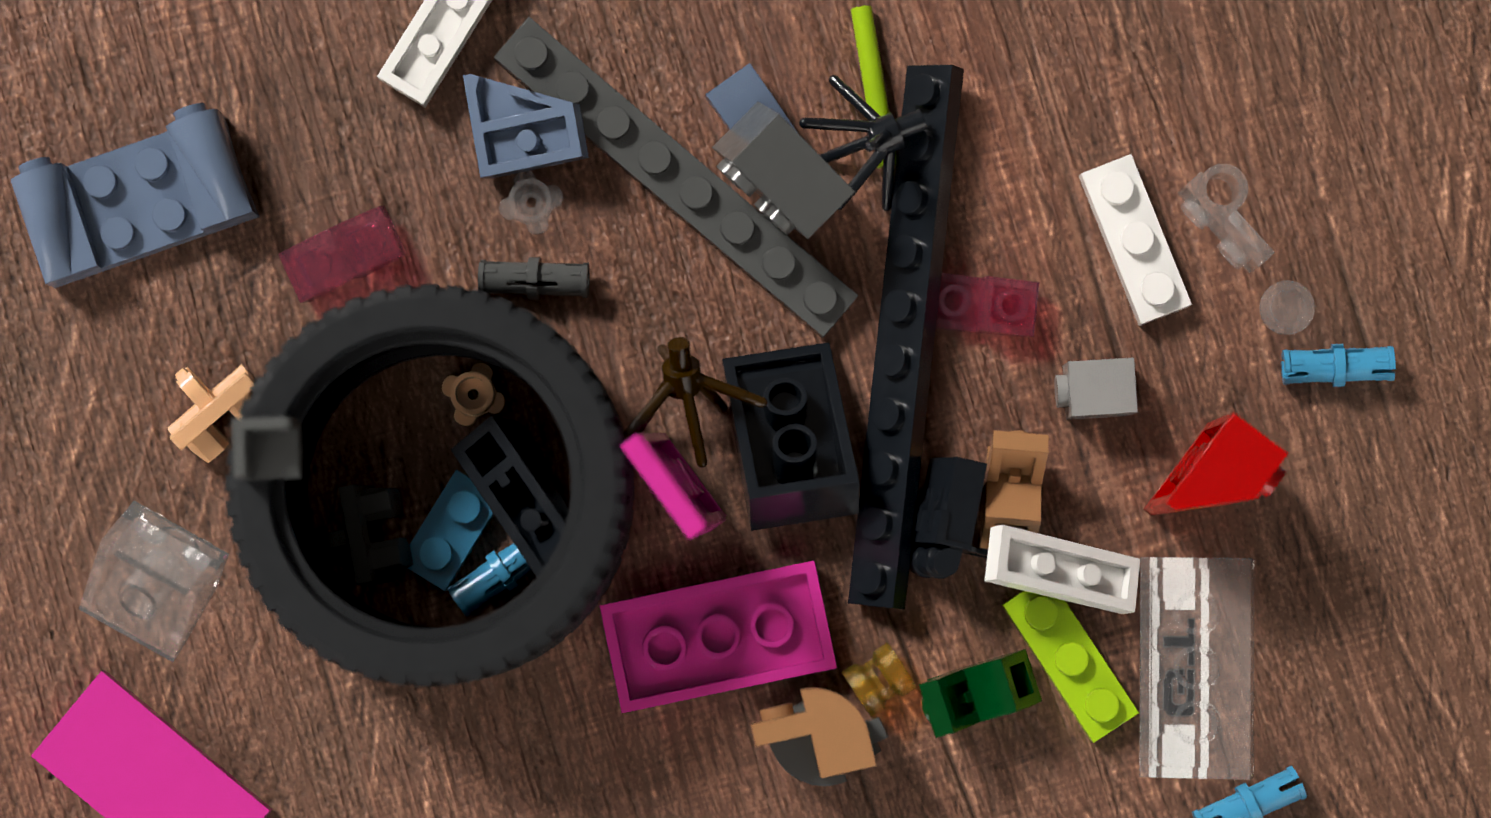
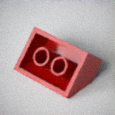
M1234 412L1206 424L1144 507V510L1153 516L1225 506L1244 501L1248 502L1253 499L1257 500L1262 495L1267 498L1287 472L1280 465L1289 453Z

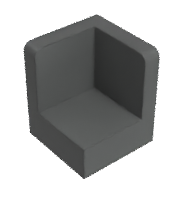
M293 417L232 418L234 478L241 480L303 478L300 420Z

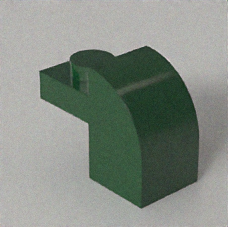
M1026 649L956 669L927 679V682L919 684L923 697L922 709L926 719L932 725L935 738L956 733L979 722L1015 713L1042 702Z

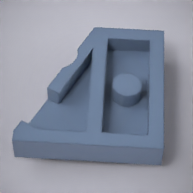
M473 74L463 75L480 178L492 179L589 158L579 104Z

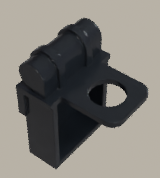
M961 457L930 458L922 501L915 514L912 542L923 546L911 551L910 570L912 573L922 578L944 579L953 575L958 570L962 554L987 559L988 550L972 547L987 469L986 463Z

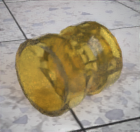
M888 642L874 650L872 659L863 665L854 663L841 672L870 717L884 710L886 701L893 696H905L917 688ZM877 668L889 685L887 689H885L873 671Z

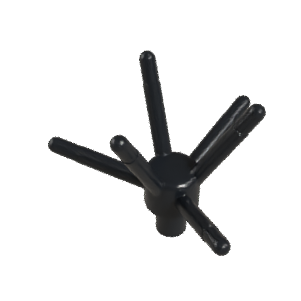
M832 75L829 77V83L869 121L802 118L799 121V125L804 129L866 132L867 136L820 154V156L829 163L863 149H866L868 152L874 151L848 184L855 192L837 210H842L883 160L882 209L890 211L894 189L895 151L905 147L903 139L927 129L924 117L920 109L897 119H894L891 112L880 116L838 76Z

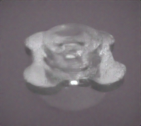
M530 171L520 172L514 178L515 185L512 187L509 197L500 202V213L506 220L516 219L525 224L531 234H542L549 227L547 219L555 207H559L562 204L563 193L558 186H546L543 182L536 180L534 173ZM529 198H534L537 203L535 207L530 208L526 205V201Z

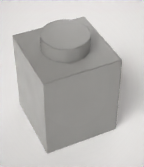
M1134 358L1068 361L1063 365V375H1055L1054 391L1057 408L1065 407L1066 420L1132 416L1138 412Z

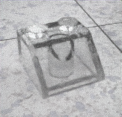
M133 501L101 539L79 610L174 662L217 589L229 554L214 546L211 542L166 519L163 515Z

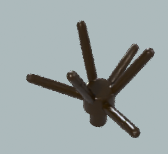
M677 337L671 339L667 346L664 344L658 346L657 351L664 360L661 367L663 380L650 401L623 433L625 441L637 433H642L659 407L669 396L674 399H682L696 462L700 468H704L707 465V457L694 396L701 392L720 412H726L728 405L718 393L760 408L766 407L768 401L765 397L701 374L699 360L691 356L689 341L686 338Z

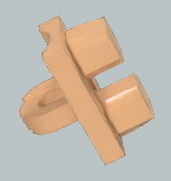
M243 364L212 390L189 367H183L175 374V378L178 380L177 384L195 403L167 427L172 434L170 439L180 450L187 446L193 453L209 463L229 445L228 439L213 423L228 410L235 418L242 417L239 412L244 400H249L253 393L250 389L255 382L252 374Z

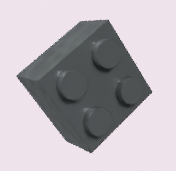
M758 101L712 147L723 159L716 167L747 196L750 197L756 192L760 198L754 203V206L786 235L795 229L809 239L855 192L779 113Z

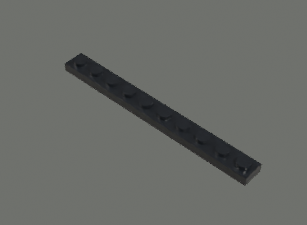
M909 65L906 71L902 116L920 109L927 129L903 139L905 147L898 150L859 497V514L857 515L848 597L849 604L905 610L964 74V69L955 65Z

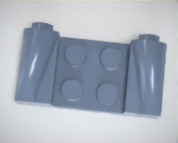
M196 103L176 110L173 113L175 121L166 125L167 132L69 166L63 163L52 164L50 157L36 158L21 164L18 167L20 174L11 179V184L45 284L57 288L258 218L257 208L250 195L233 148L225 116L218 109L207 110L205 103Z

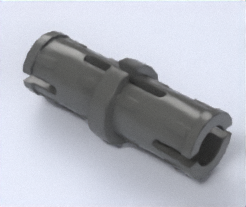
M529 257L528 262L480 260L478 291L489 294L527 295L528 300L537 301L540 300L541 295L582 296V298H588L589 263H542L540 257Z

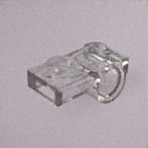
M1230 164L1214 165L1204 173L1200 172L1177 193L1184 200L1180 205L1184 214L1198 228L1203 229L1207 226L1221 241L1217 245L1219 252L1234 268L1239 270L1244 266L1251 273L1275 253L1237 211L1248 195L1247 179L1237 167ZM1221 179L1230 186L1232 190L1230 204L1218 205L1208 197L1207 183L1209 180Z

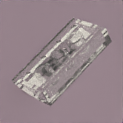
M1140 557L1139 777L1251 780L1254 778V559Z

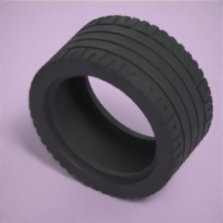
M421 284V287H413L412 285L396 286L395 291L388 292L386 289L370 292L368 297L362 298L358 296L346 301V306L341 308L335 306L322 314V319L317 322L312 320L300 329L302 331L300 335L296 338L292 336L281 347L283 351L278 356L273 355L264 367L266 372L262 378L257 377L250 389L253 393L249 400H244L239 412L242 415L241 418L293 417L301 421L303 478L241 480L234 478L233 449H228L226 465H229L230 469L229 475H225V491L229 492V501H226L227 517L231 518L233 525L229 529L233 543H236L239 548V552L236 554L242 568L247 569L249 573L247 579L253 590L258 591L261 595L260 601L269 613H275L279 617L276 621L287 632L293 633L296 636L295 639L307 649L313 648L317 650L316 655L329 663L333 662L339 665V668L353 674L361 673L364 674L365 678L396 685L433 687L467 683L520 667L554 648L569 633H572L583 623V620L598 605V600L602 594L606 593L622 561L621 556L623 550H626L634 510L632 507L633 501H635L634 471L632 461L621 448V445L626 442L623 433L624 427L614 404L594 371L563 336L546 322L540 321L536 315L503 298L498 297V299H494L489 293L475 289L471 291L466 290L464 287L448 285L446 289L440 288L438 284ZM432 356H458L487 362L510 372L532 387L548 405L559 425L567 448L571 471V499L565 528L554 554L536 580L522 594L492 614L473 622L445 628L417 626L398 621L366 605L352 594L338 579L325 560L313 532L308 506V479L315 447L324 427L339 405L357 387L381 371L402 362Z

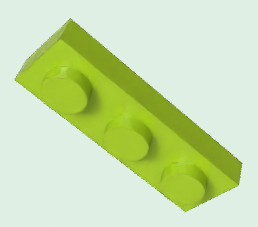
M1022 591L1001 605L1092 743H1095L1139 713L1066 601Z

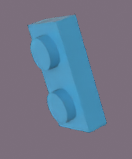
M455 470L410 543L413 565L408 569L444 591H448L447 588L451 586L494 516V513L471 479L460 471Z

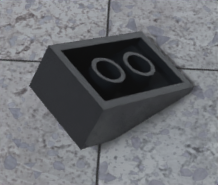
M830 343L722 359L726 383L765 397L768 401L766 407L760 408L728 396L751 531L859 514V478Z

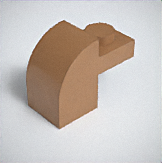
M993 430L991 446L987 447L985 460L987 469L982 491L980 548L988 549L990 530L994 526L1007 525L1039 533L1041 524V490L1049 453V435L1032 434L1020 430L1010 432Z
M817 687L801 688L800 692L804 711L794 713L792 703L782 704L759 710L761 721L751 723L756 747L811 735L821 778L876 766L869 732L862 715L851 702L831 690Z

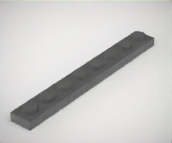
M530 17L524 21L494 56L495 61L530 91L579 104L585 137L822 339L858 298V295L782 230L774 226L762 213Z

